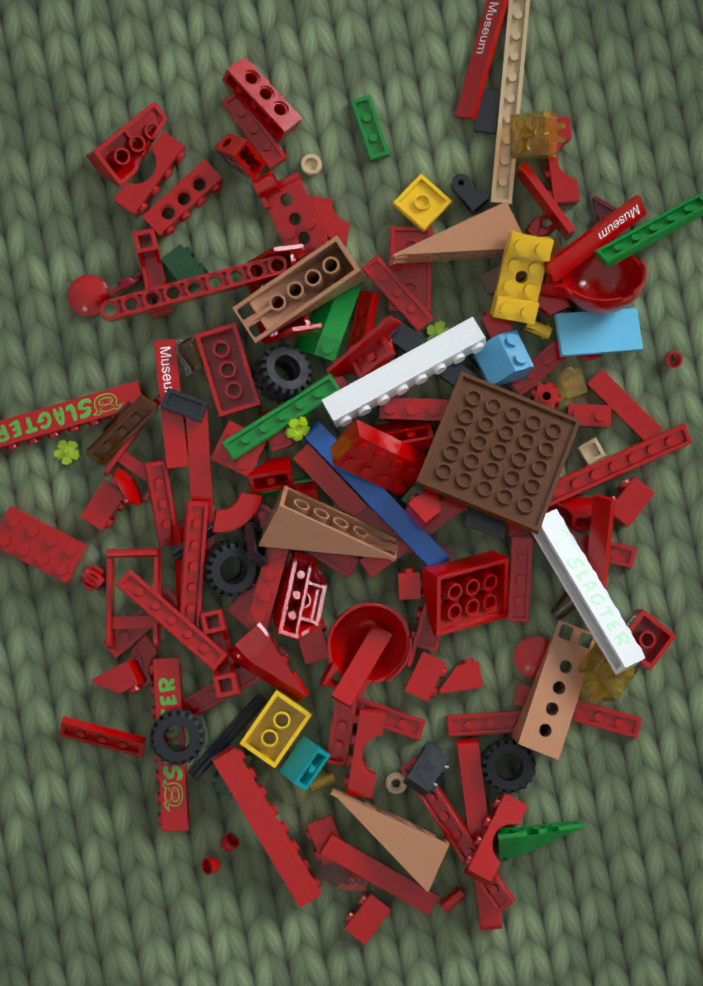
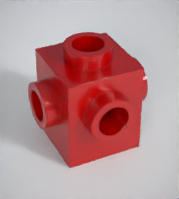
M543 381L542 384L538 383L536 388L532 387L529 399L554 409V407L558 408L561 395L558 394L559 389L555 388V384ZM543 393H548L550 399L544 400L542 397Z

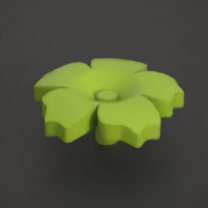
M440 320L435 323V327L429 325L426 328L427 334L431 335L427 338L428 341L449 330L448 327L444 328L445 322Z
M300 416L299 419H290L288 422L290 427L287 428L285 434L288 438H292L297 442L302 440L303 435L306 436L310 431L306 417Z
M63 439L57 445L59 450L54 451V456L58 460L62 459V464L65 465L72 463V459L78 460L80 457L79 450H75L78 447L76 441H68L67 444Z

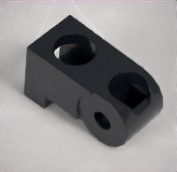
M457 174L452 179L451 189L472 215L489 201V196L485 191L479 195L465 174Z

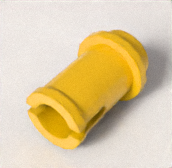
M535 321V324L527 323L525 331L542 337V340L544 338L548 340L553 328L549 326L550 324L545 325Z

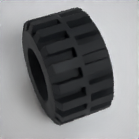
M284 344L274 345L256 361L252 372L255 374L253 381L257 382L255 387L257 390L260 389L262 391L261 395L263 397L267 395L270 401L276 399V403L286 402L308 386L312 370L308 369L310 363L305 360L306 356L304 353L302 355L299 353L300 350L298 348L292 349V345L289 344L286 347ZM274 366L283 368L289 376V381L280 378Z
M229 540L228 542L221 541L219 545H212L213 549L206 551L207 557L204 562L203 579L207 582L206 584L223 596L236 597V594H245L244 590L250 591L252 589L251 583L255 584L257 581L254 577L259 575V570L256 569L258 565L248 559L246 554L247 547ZM229 557H237L240 563L238 574L231 580H223L220 575L222 563Z
M181 708L177 710L171 709L160 715L153 724L149 737L151 739L150 746L155 751V756H159L162 762L166 761L169 765L178 764V766L184 763L188 764L196 758L204 746L206 735L203 728L204 725L198 719L199 717L196 714H192L191 711H185ZM174 724L183 725L190 732V742L183 749H174L165 740L166 730Z
M505 737L501 740L493 741L494 743L488 745L486 751L482 754L481 766L485 780L492 788L506 794L511 792L518 793L519 790L526 789L528 783L533 781V775L536 774V761L531 750L518 744L513 738ZM505 753L515 754L521 762L519 772L510 778H504L496 771V762Z

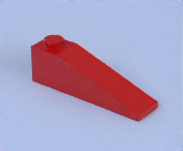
M155 101L101 142L86 157L101 175L117 186H121L137 172L138 166L147 155L149 147L167 120L166 115Z
M259 622L227 652L232 660L242 668L299 702L309 692L297 673L288 668V659L285 655L281 656L275 648L278 645L277 642Z

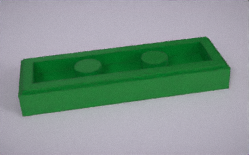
M367 95L350 101L369 161L373 162L390 156L371 96Z

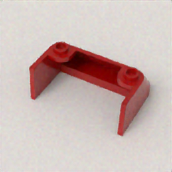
M303 244L273 247L247 263L279 255L286 260L287 269L296 264L293 253L304 247ZM275 262L271 265V268L278 272L283 269L281 263ZM253 268L250 271L254 277L262 275V271L259 268ZM270 281L248 286L250 295ZM277 299L274 302V307L281 308L284 300ZM304 315L261 341L264 344H271L304 336L322 328V324L311 325L309 318ZM259 321L257 327L260 335L266 329L261 321Z

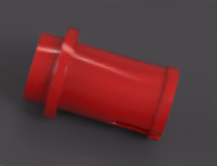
M457 886L444 899L441 898V902L438 904L447 914L449 911L452 912V908L466 898V896Z

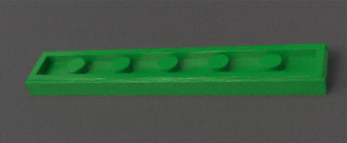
M697 194L595 250V257L606 268H609L703 216V196Z
M329 374L223 441L222 445L234 462L288 428L290 419H299L300 416L305 417L323 405L322 399L339 391L340 387L332 375Z

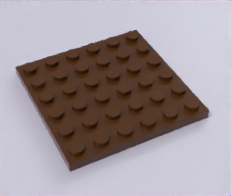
M461 371L415 484L538 535L581 420Z

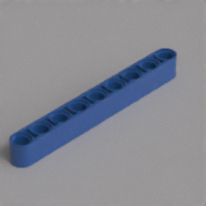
M319 421L310 428L306 436L303 435V438L427 567L447 562L450 559L445 551L424 530H421L384 488L333 465L330 447L337 440Z

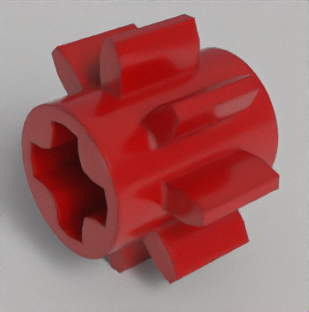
M95 565L94 568L88 566L80 580L84 581L82 587L90 592L94 588L99 591L106 581V576L103 575L105 570L98 565Z

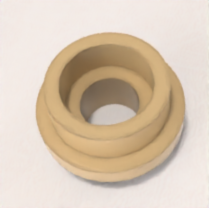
M398 772L391 773L386 779L387 790L392 794L404 792L407 785L402 783L405 776ZM398 779L400 785L394 787L392 785L393 780Z

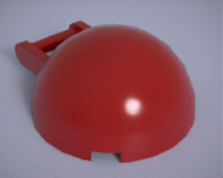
M594 253L562 277L561 283L550 282L546 273L540 292L544 295L570 298L573 303L590 313L613 314L628 307L638 298L645 285L647 268L643 259L639 261L634 254L606 268L595 257Z
M365 602L347 608L335 619L329 630L326 647L330 662L320 679L319 685L335 690L338 682L331 679L336 671L341 676L344 675L374 624L393 635L360 690L357 703L361 700L369 684H377L385 680L387 682L402 671L411 654L412 637H410L407 622L398 612L380 603Z

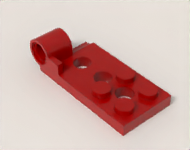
M269 171L252 180L254 189L261 198L265 209H268L284 246L301 244V234L305 232L309 234L310 241L303 245V249L293 253L296 263L329 241L298 172L278 181L273 171ZM290 194L292 203L289 206H284L282 198ZM298 213L301 216V222L298 225H293L291 217L293 214Z

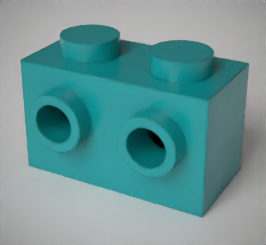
M303 736L279 772L293 784L307 791L331 755L317 743Z

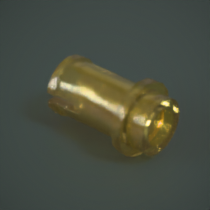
M330 770L314 779L310 785L312 792L317 791L318 793L320 789L336 783L332 771Z

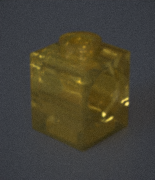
M567 367L562 369V374L557 376L565 401L588 392L580 368Z

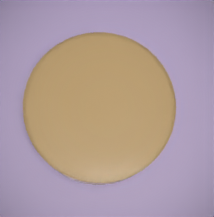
M315 154L304 156L301 160L303 173L307 176L319 174L322 169L321 159Z

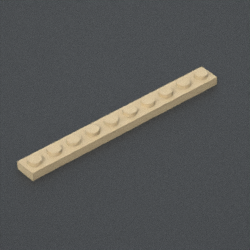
M530 0L508 1L491 204L507 202L508 205H512Z

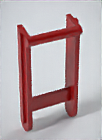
M159 393L153 400V403L158 407L160 405ZM147 422L116 452L106 466L107 468L103 473L104 476L108 477L117 464L120 463L147 482L144 464L127 453V450ZM168 469V475L173 469ZM149 491L145 494V496L142 499V503L146 504L150 499Z
M162 547L149 549H107V648H114L115 630L153 629L154 648H160L162 626L151 616H115V558L154 557V590L162 596Z

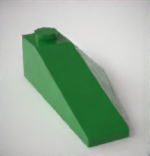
M362 284L356 285L317 309L310 318L311 325L321 323L322 328L298 338L295 348H298L299 352L329 363L337 359Z
M578 820L498 829L495 833L498 857H503L504 861L515 860L516 856H521L583 828V823Z

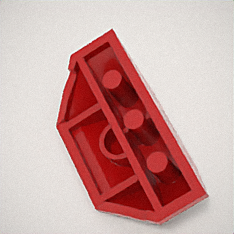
M396 421L372 426L423 452L432 444L434 439L430 423Z
M295 551L284 571L273 616L276 634L297 640L319 626L327 584L317 566L315 557Z

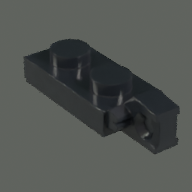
M254 514L243 525L245 529L244 538L247 544L246 554L251 562H255L262 568L268 563L266 547L258 546L262 530L260 529L259 518Z

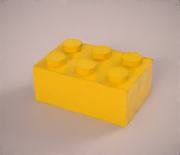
M277 689L239 744L273 768H276L312 716V712Z

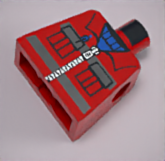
M228 133L216 144V151L231 168L252 180L255 179L266 165L245 138Z

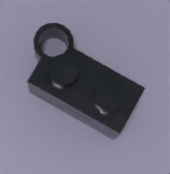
M427 741L402 783L423 797L429 792L433 793L439 784L436 781L439 775L443 776L450 766L447 764L450 756L430 741Z

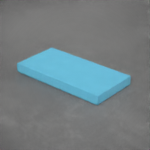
M637 308L623 309L606 315L590 312L554 315L560 357L643 350Z

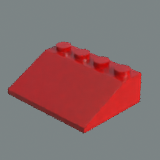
M495 550L423 568L422 588L433 632L436 637L507 617L509 558Z

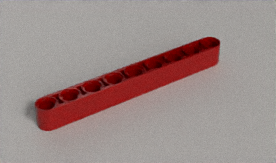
M271 256L112 298L101 304L100 313L105 321L115 322L270 281L286 271L287 262L282 256ZM279 262L282 264L283 269L276 272L271 268V265ZM253 268H259L262 271V275L254 277L250 271ZM233 273H238L242 279L234 283L229 277ZM216 278L221 282V285L218 288H212L209 285V281ZM196 284L200 287V291L192 294L188 291V287ZM170 290H177L179 296L176 299H170L167 293ZM155 295L158 297V302L150 305L146 302L147 297ZM128 301H135L137 303V307L134 310H127L125 305ZM106 307H115L116 313L112 316H107L104 313Z
M478 738L456 740L467 829L475 839L484 830L482 824L488 812ZM474 880L480 930L502 929L501 912L496 913Z

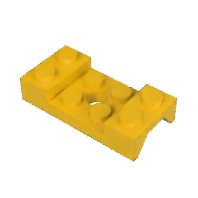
M509 230L490 311L493 317L535 324L539 307L538 298L545 272L543 264L550 260L554 243L552 238L532 236ZM519 271L526 272V278L522 282H517L515 278Z

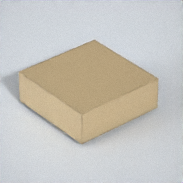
M596 437L577 447L586 466L606 456Z

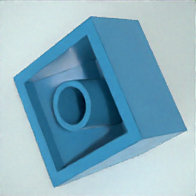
M517 330L493 337L486 342L483 350L473 354L485 381L497 386L525 379L534 367Z

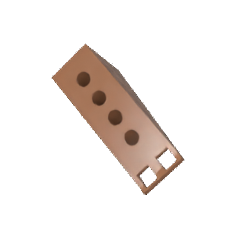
M504 202L393 254L388 265L390 267L394 264L503 258L509 230L522 232L507 202Z
M335 236L232 307V309L254 342L258 343L265 337L362 283L367 278L338 236ZM319 277V281L312 284L313 279ZM295 289H302L298 296H293ZM277 299L284 300L281 308L274 307V302ZM250 304L255 314L243 320L238 310ZM261 321L266 331L254 337L249 328Z
M284 486L263 527L258 546L385 558L395 562L399 538ZM382 539L392 540L395 542V545L392 543H387ZM383 550H390L394 553V555L389 554Z
M561 620L557 622L511 735L518 744L559 760L596 644V640L593 637L588 649L577 645L582 632L592 634ZM562 624L573 628L569 641L558 637ZM567 660L569 668L562 672L560 670V663ZM560 681L561 688L558 691H553L554 683ZM553 702V708L550 711H546L547 704ZM545 724L544 729L539 731L540 726Z
M332 786L330 795L337 797L409 874L429 892L449 847L447 838L353 795H347L346 792Z

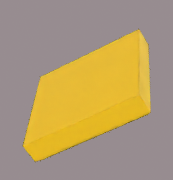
M420 174L392 203V206L424 233L452 204V200L425 176Z

